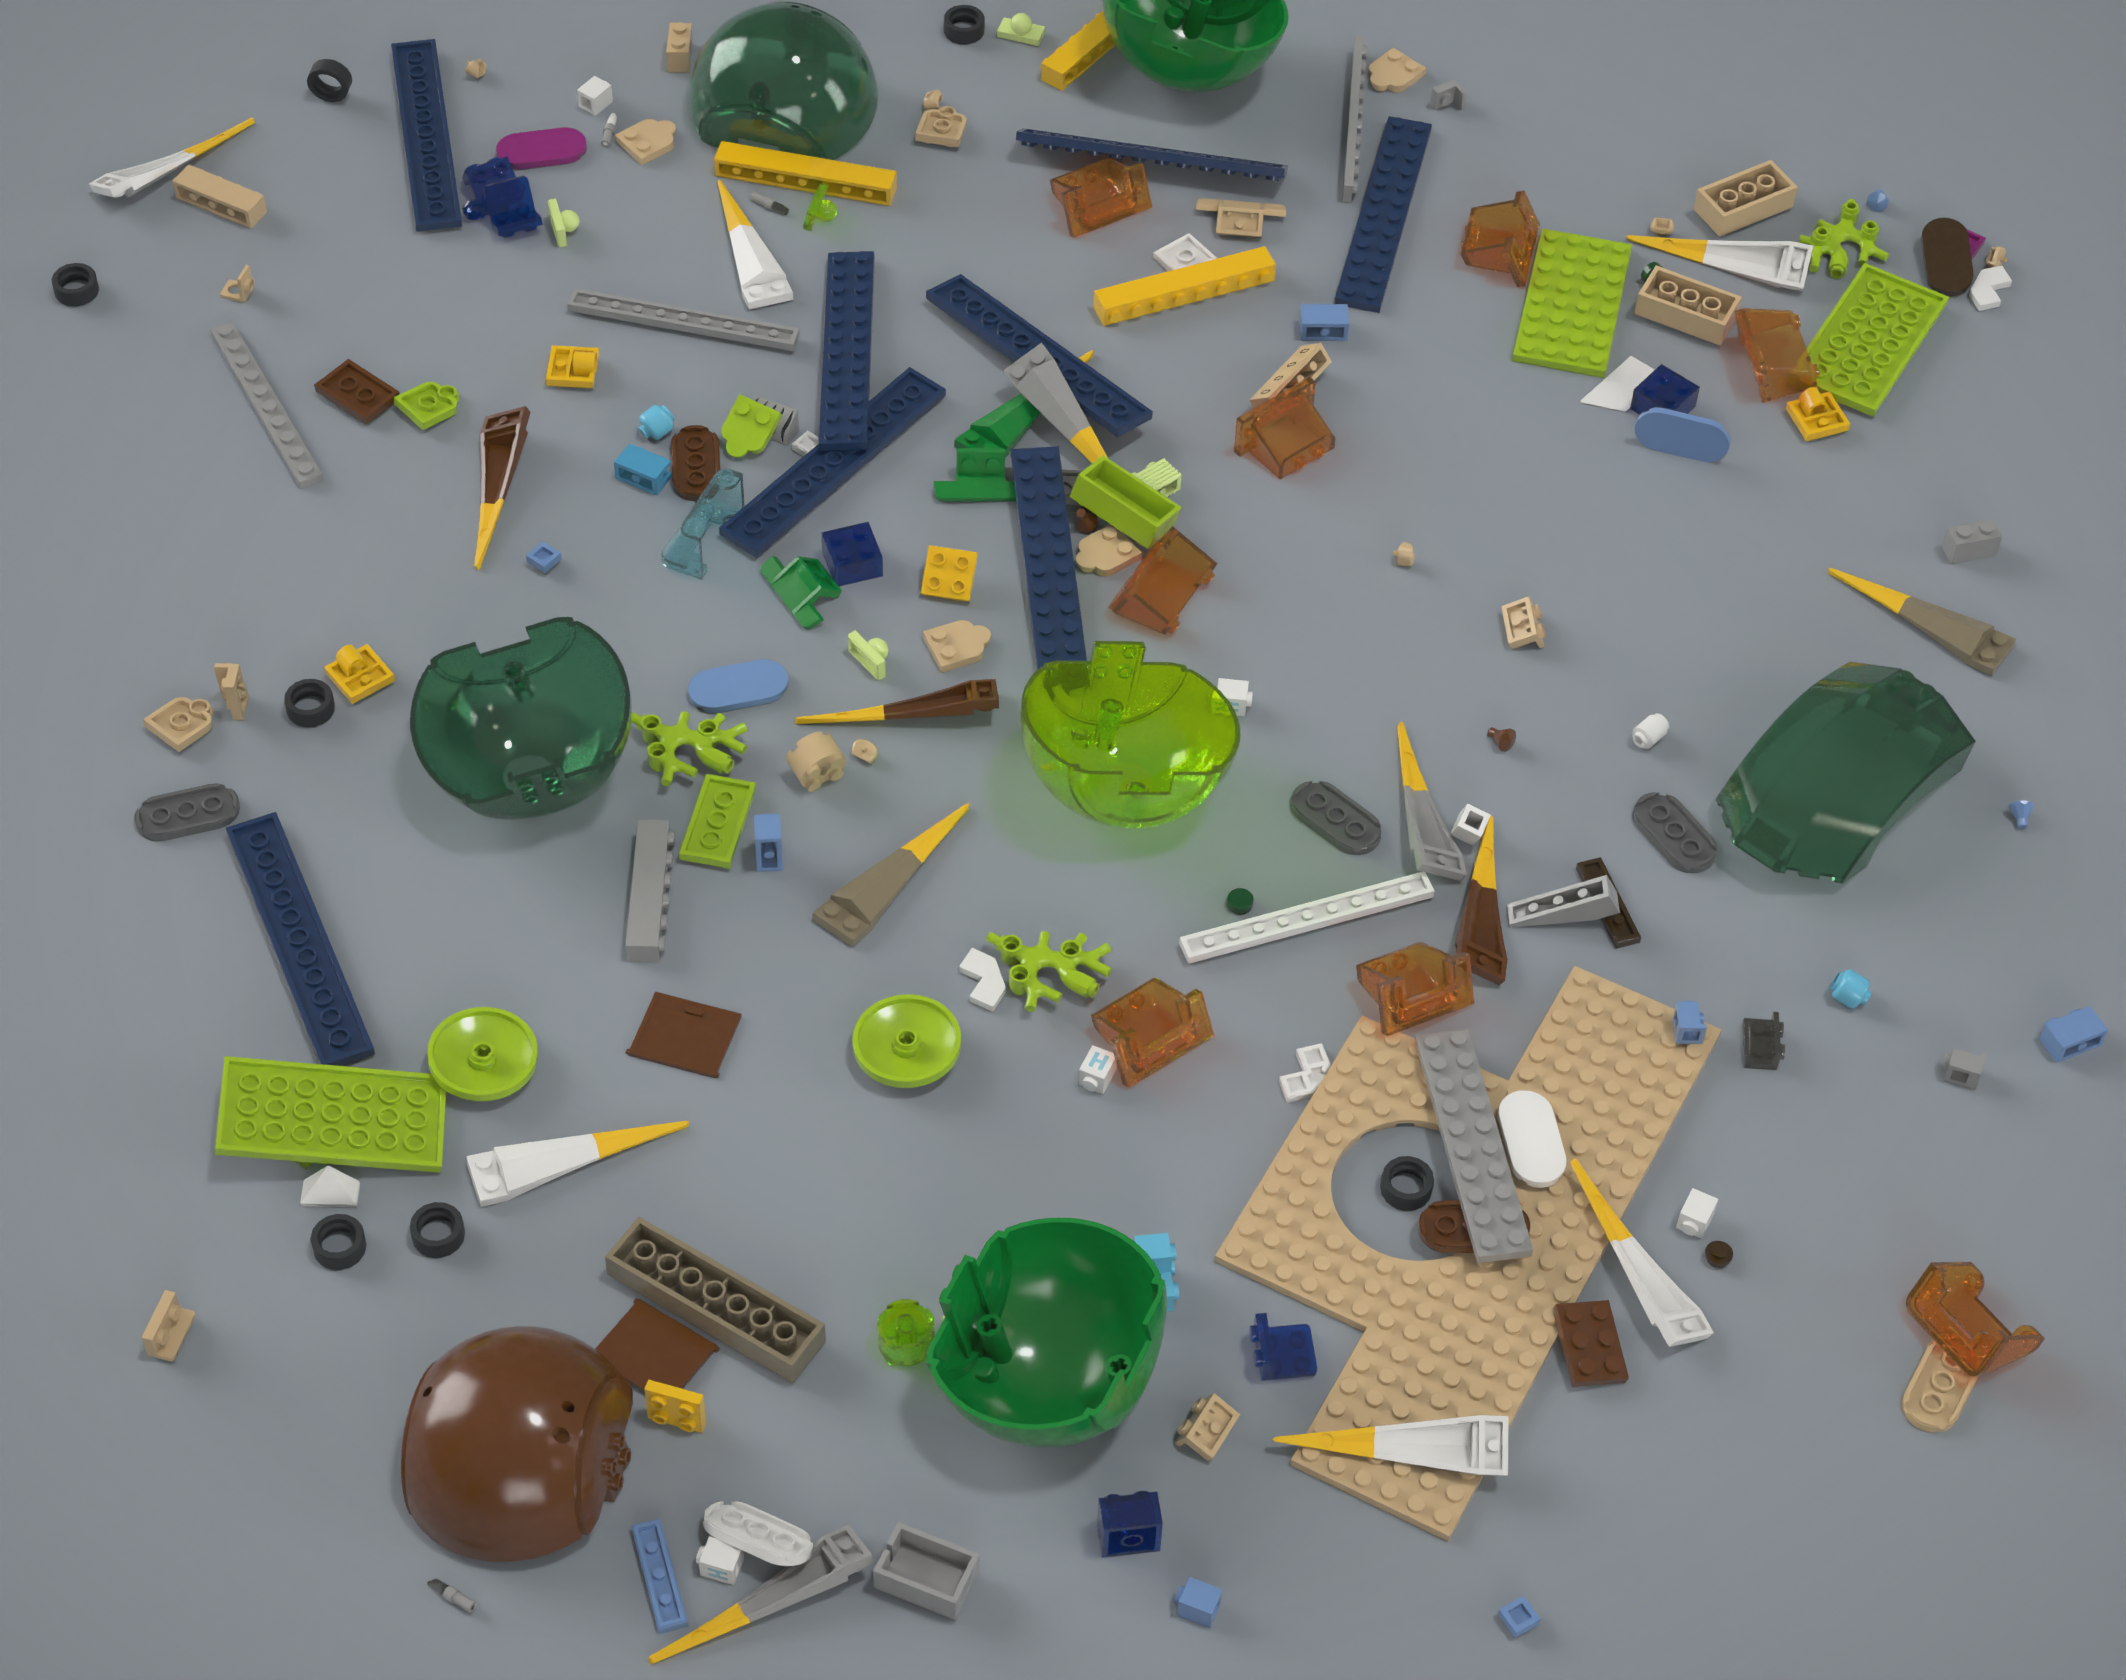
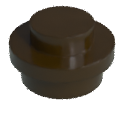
M1712 1241L1706 1246L1705 1258L1711 1266L1722 1268L1732 1261L1733 1250L1730 1245L1723 1241Z

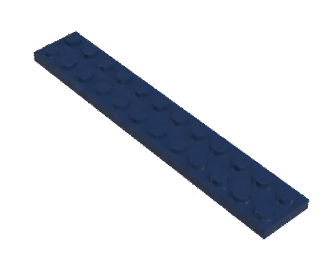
M435 39L392 43V56L416 232L462 227Z
M1388 116L1335 296V304H1348V307L1380 313L1430 138L1432 124Z
M1022 128L1016 133V140L1021 141L1023 146L1034 147L1037 144H1044L1043 148L1051 150L1066 147L1065 151L1072 153L1088 150V155L1101 156V154L1109 153L1110 158L1115 159L1131 156L1132 161L1145 162L1148 159L1155 160L1154 164L1168 165L1170 162L1177 163L1176 167L1188 169L1195 165L1199 166L1201 171L1212 172L1216 168L1222 169L1221 173L1235 175L1238 171L1244 172V176L1250 178L1266 175V179L1272 181H1279V179L1284 178L1288 170V165L1040 130Z
M874 251L828 253L819 451L868 449Z
M962 274L926 291V299L1013 362L1042 343L1057 363L1083 413L1116 437L1152 419V410Z
M909 367L869 401L868 449L819 451V444L816 445L720 526L719 534L757 558L946 396V389Z
M1059 446L1011 449V463L1039 687L1089 684L1088 664Z
M273 812L226 827L228 838L319 1063L342 1066L374 1055L373 1044L277 813Z

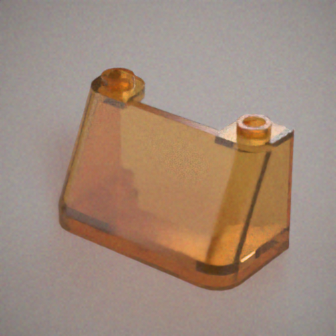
M1760 308L1734 310L1738 337L1741 345H1744L1755 380L1759 385V395L1762 403L1803 392L1811 387L1817 388L1816 378L1820 377L1819 369L1816 363L1812 364L1799 330L1801 322L1798 313L1794 314L1792 310Z
M1172 526L1147 552L1111 601L1108 608L1115 614L1165 635L1169 632L1172 634L1181 623L1178 621L1179 613L1202 583L1207 585L1215 576L1212 571L1218 563Z
M1931 1262L1908 1294L1906 1307L1909 1314L1967 1375L1973 1377L1986 1375L2035 1352L2045 1338L2036 1328L2030 1325H2022L2012 1334L1977 1298L1984 1288L1985 1280L1981 1271L1972 1262Z

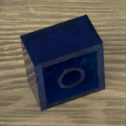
M1661 364L1634 388L1630 409L1639 415L1655 407L1688 414L1696 407L1700 386Z
M869 522L821 532L822 554L830 574L838 586L883 576V556Z
M1138 1491L1134 1494L1122 1496L1110 1494L1098 1499L1097 1531L1102 1558L1160 1551L1163 1521L1158 1492Z

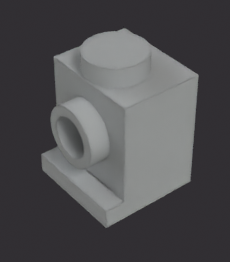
M1953 1048L1952 1054L1946 1053L1943 1060L1942 1069L1946 1070L1944 1081L1976 1090L1986 1053L1981 1052L1980 1056L1968 1051Z

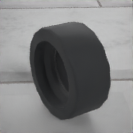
M957 5L948 9L944 14V34L951 42L967 45L975 43L983 37L985 16L977 7ZM967 21L975 25L968 28H960L953 24Z
M332 59L316 61L307 78V85L310 91L316 97L328 102L343 100L347 96L352 84V75L348 68ZM318 75H329L335 78L341 86H330L324 83Z
M83 263L66 264L57 269L51 279L56 299L67 306L85 305L91 302L99 292L95 271ZM74 280L88 282L77 289H66L63 287L66 283Z
M300 680L291 685L285 693L284 703L287 715L298 726L316 727L322 725L332 717L335 711L333 692L329 685L321 680ZM307 696H317L325 700L323 704L312 710H302L295 707V704L300 699Z
M1412 1156L1397 1157L1390 1160L1384 1167L1380 1183L1381 1195L1389 1205L1403 1211L1417 1210L1425 1206L1430 1200L1434 1186V1176L1428 1164L1421 1159ZM1408 1173L1421 1179L1424 1186L1419 1192L1406 1194L1395 1189L1391 1184V1179L1398 1174Z
M433 1202L426 1204L418 1209L411 1218L409 1227L414 1247L420 1254L431 1258H442L457 1251L464 1242L465 1228L461 1213L448 1203ZM437 1219L447 1220L454 1225L453 1232L445 1239L438 1241L428 1240L421 1235V1229L430 1221Z
M348 1214L326 1216L312 1229L310 1240L315 1259L320 1265L328 1269L342 1270L350 1268L358 1263L365 1254L367 1243L363 1227L356 1218ZM346 1231L355 1236L354 1244L345 1251L338 1253L328 1252L322 1247L323 1240L331 1233Z

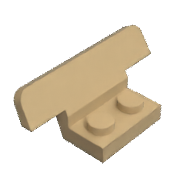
M1206 198L1198 199L1196 204V210L1218 211L1217 235L1262 238L1263 215L1286 217V207L1281 204Z

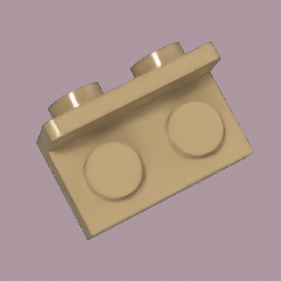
M1528 596L1501 606L1508 643L1511 649L1536 641L1539 648L1545 647L1543 638L1546 637V632L1543 624L1539 621L1542 618V613L1538 604L1534 605Z
M215 663L214 672L222 697L226 700L227 709L231 710L233 720H244L249 694L240 664Z
M164 1290L141 1337L148 1356L171 1362L176 1359L196 1317L195 1311L181 1308L176 1292Z
M1215 1393L1206 1398L1200 1397L1191 1408L1192 1416L1179 1426L1177 1430L1179 1436L1174 1442L1179 1447L1186 1443L1207 1461L1214 1458L1240 1416L1235 1409Z

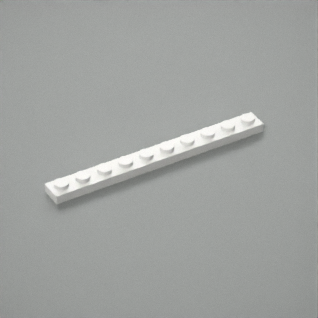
M1419 872L1182 936L1179 939V944L1188 964L1433 898L1435 890L1426 873Z

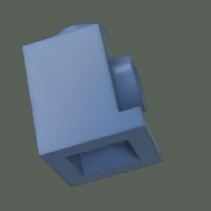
M1690 1000L1677 1001L1673 1014L1676 1044H1703L1707 1026L1704 1024V1013H1699L1698 1002Z

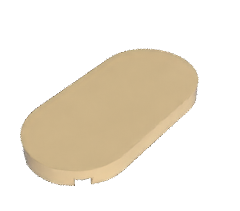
M1946 1335V1337L1940 1339L1938 1337L1932 1340L1928 1345L1902 1398L1903 1413L1907 1420L1916 1428L1930 1433L1943 1432L1950 1429L1957 1422L1983 1366L1982 1358L1977 1353L1978 1349L1968 1339L1958 1335Z

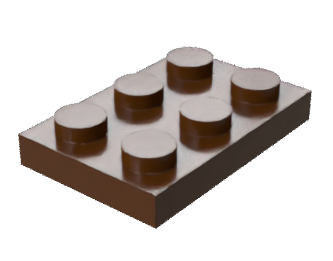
M350 359L344 361L314 384L317 393L366 425L394 404V397L400 395L398 390Z
M1609 1300L1555 1304L1553 1313L1572 1387L1626 1383L1629 1376Z

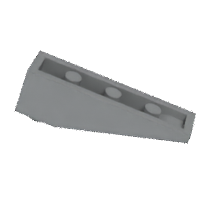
M1607 875L1507 904L1511 928L1591 921L1620 913L1617 891Z

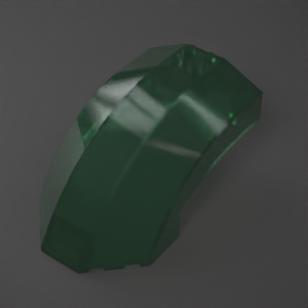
M1848 662L1812 685L1774 721L1731 775L1718 794L1716 802L1723 809L1722 818L1726 828L1731 830L1730 839L1732 844L1772 871L1785 874L1786 870L1797 871L1801 877L1818 880L1820 876L1832 877L1833 882L1843 884L1868 866L1881 838L1905 813L1928 793L1962 770L1976 741L1945 697L1937 692L1933 686L1915 678L1911 672L1901 668Z

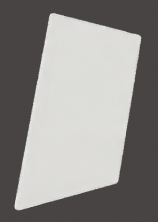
M1630 356L1580 402L1627 411L1654 387L1664 375Z

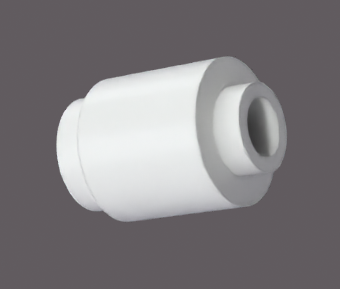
M1658 713L1649 715L1632 730L1634 743L1644 749L1651 748L1667 734L1669 729L1667 719Z

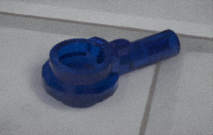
M469 200L463 205L462 210L467 219L478 220L492 213L509 212L508 203L484 205L483 202L478 200Z

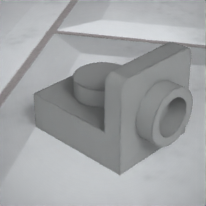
M1453 79L1432 89L1430 105L1436 110L1454 103L1461 110L1465 108L1467 92L1464 87L1460 86Z

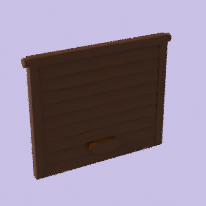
M655 991L630 1049L626 1050V1054L696 1074L719 1078L720 1073L718 1071L742 1014Z
M636 1298L630 1310L595 1349L616 1367L629 1384L645 1393L644 1389L648 1379L683 1389L714 1352L717 1353L720 1348L653 1306Z

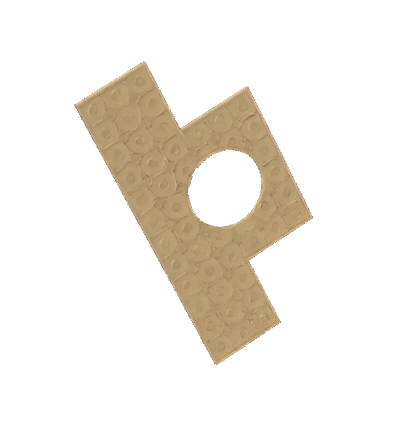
M1574 965L1510 1079L1506 1080L1480 1068L1521 1210L1526 1212L1530 1220L1529 1237L1533 1247L1532 1256L1477 1263L1474 1253H1456L1441 1259L1414 1261L1385 1255L1361 1242L1349 1231L1339 1217L1332 1198L1331 1180L1334 1170L1343 1154L1360 1140L1362 1135L1372 1130L1379 1131L1396 1127V1124L1414 1123L1416 1127L1440 1131L1415 1039L1362 1015L1219 1248L1214 1261L1364 1332L1306 1434L1476 1415L1509 1416V1430L1559 1337L1553 1307L1555 1304L1575 1303L1578 1301L1610 1242L1571 1165V1161L1574 1158L1579 1161L1605 1201L1621 1220L1716 1045L1722 1029L1704 1022L1707 1029L1703 1044H1676L1673 1024L1674 1008ZM1532 1091L1538 1093L1552 1106L1567 1161L1563 1175L1552 1186L1544 1188L1529 1186L1527 1182L1522 1179L1519 1180L1511 1170L1498 1122V1111L1502 1100L1513 1092ZM1303 1446L1297 1448L1290 1463L1291 1466L1445 1541L1450 1540L1484 1476Z

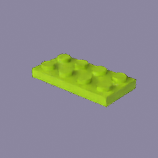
M706 774L679 852L680 860L731 868L757 789L756 782Z

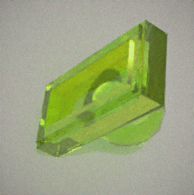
M819 184L806 213L803 229L811 231L817 218L822 222H829L836 217L837 206L831 200H825L828 185Z

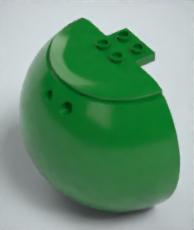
M1103 0L1104 16L1109 33L1116 47L1128 63L1153 82L1185 92L1219 90L1240 82L1253 74L1269 59L1284 35L1289 18L1284 0Z
M1044 1218L1007 1227L1004 1232L998 1230L985 1243L977 1260L974 1257L964 1255L960 1264L955 1266L952 1279L947 1288L941 1291L939 1303L945 1318L928 1348L926 1363L938 1387L950 1404L963 1417L984 1432L1004 1441L1029 1447H1063L1081 1443L1120 1425L1129 1416L1144 1393L1153 1373L1164 1335L1167 1313L1165 1280L1162 1279L1157 1266L1150 1256L1135 1241L1125 1234L1097 1222L1077 1218Z

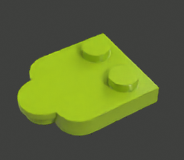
M425 382L394 397V405L422 430L455 415L457 403L459 402V393L455 387L450 385L440 386L435 382Z
M739 394L721 429L722 436L727 441V452L735 458L743 457L748 452L753 454L762 452L769 443L783 415L772 408Z

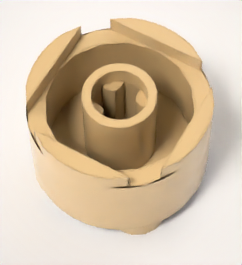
M819 731L803 737L796 743L798 748L794 752L790 749L787 753L786 761L801 785L807 788L809 792L819 789L823 782L828 780L837 781L844 775L843 768L846 764V758L828 732L827 735Z

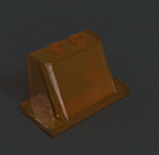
M1105 158L1050 179L1052 193L1064 207L1069 234L1074 238L1152 208L1145 169L1141 163L1129 167L1111 158Z
M1525 190L1516 192L1514 200L1471 208L1468 225L1465 226L1464 241L1461 243V256L1467 266L1510 273L1517 287L1526 286L1540 226Z
M1308 377L1236 419L1234 452L1239 457L1250 452L1281 480L1334 449L1336 438L1314 406L1316 381Z
M1420 941L1356 965L1358 982L1379 1005L1381 1033L1386 1036L1474 1004L1470 955L1465 952L1452 956Z
M1156 977L1091 1015L1094 1028L1112 1047L1122 1084L1128 1088L1214 1037L1203 993L1198 989H1194L1185 995Z

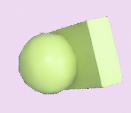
M1017 13L1012 19L1004 17L997 30V37L1035 46H1039L1045 34V26L1032 24L1031 18L1025 13Z
M556 198L550 199L547 202L548 213L555 239L559 248L567 246L566 232L576 230L579 227L580 219L577 213L572 210H564L560 213Z
M856 630L849 633L848 651L876 680L879 681L886 677L884 659L889 652L886 641L881 638H872L866 642Z

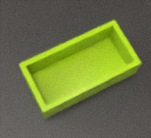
M1104 455L1078 474L1069 496L1147 549L1151 548L1173 529L1182 508Z

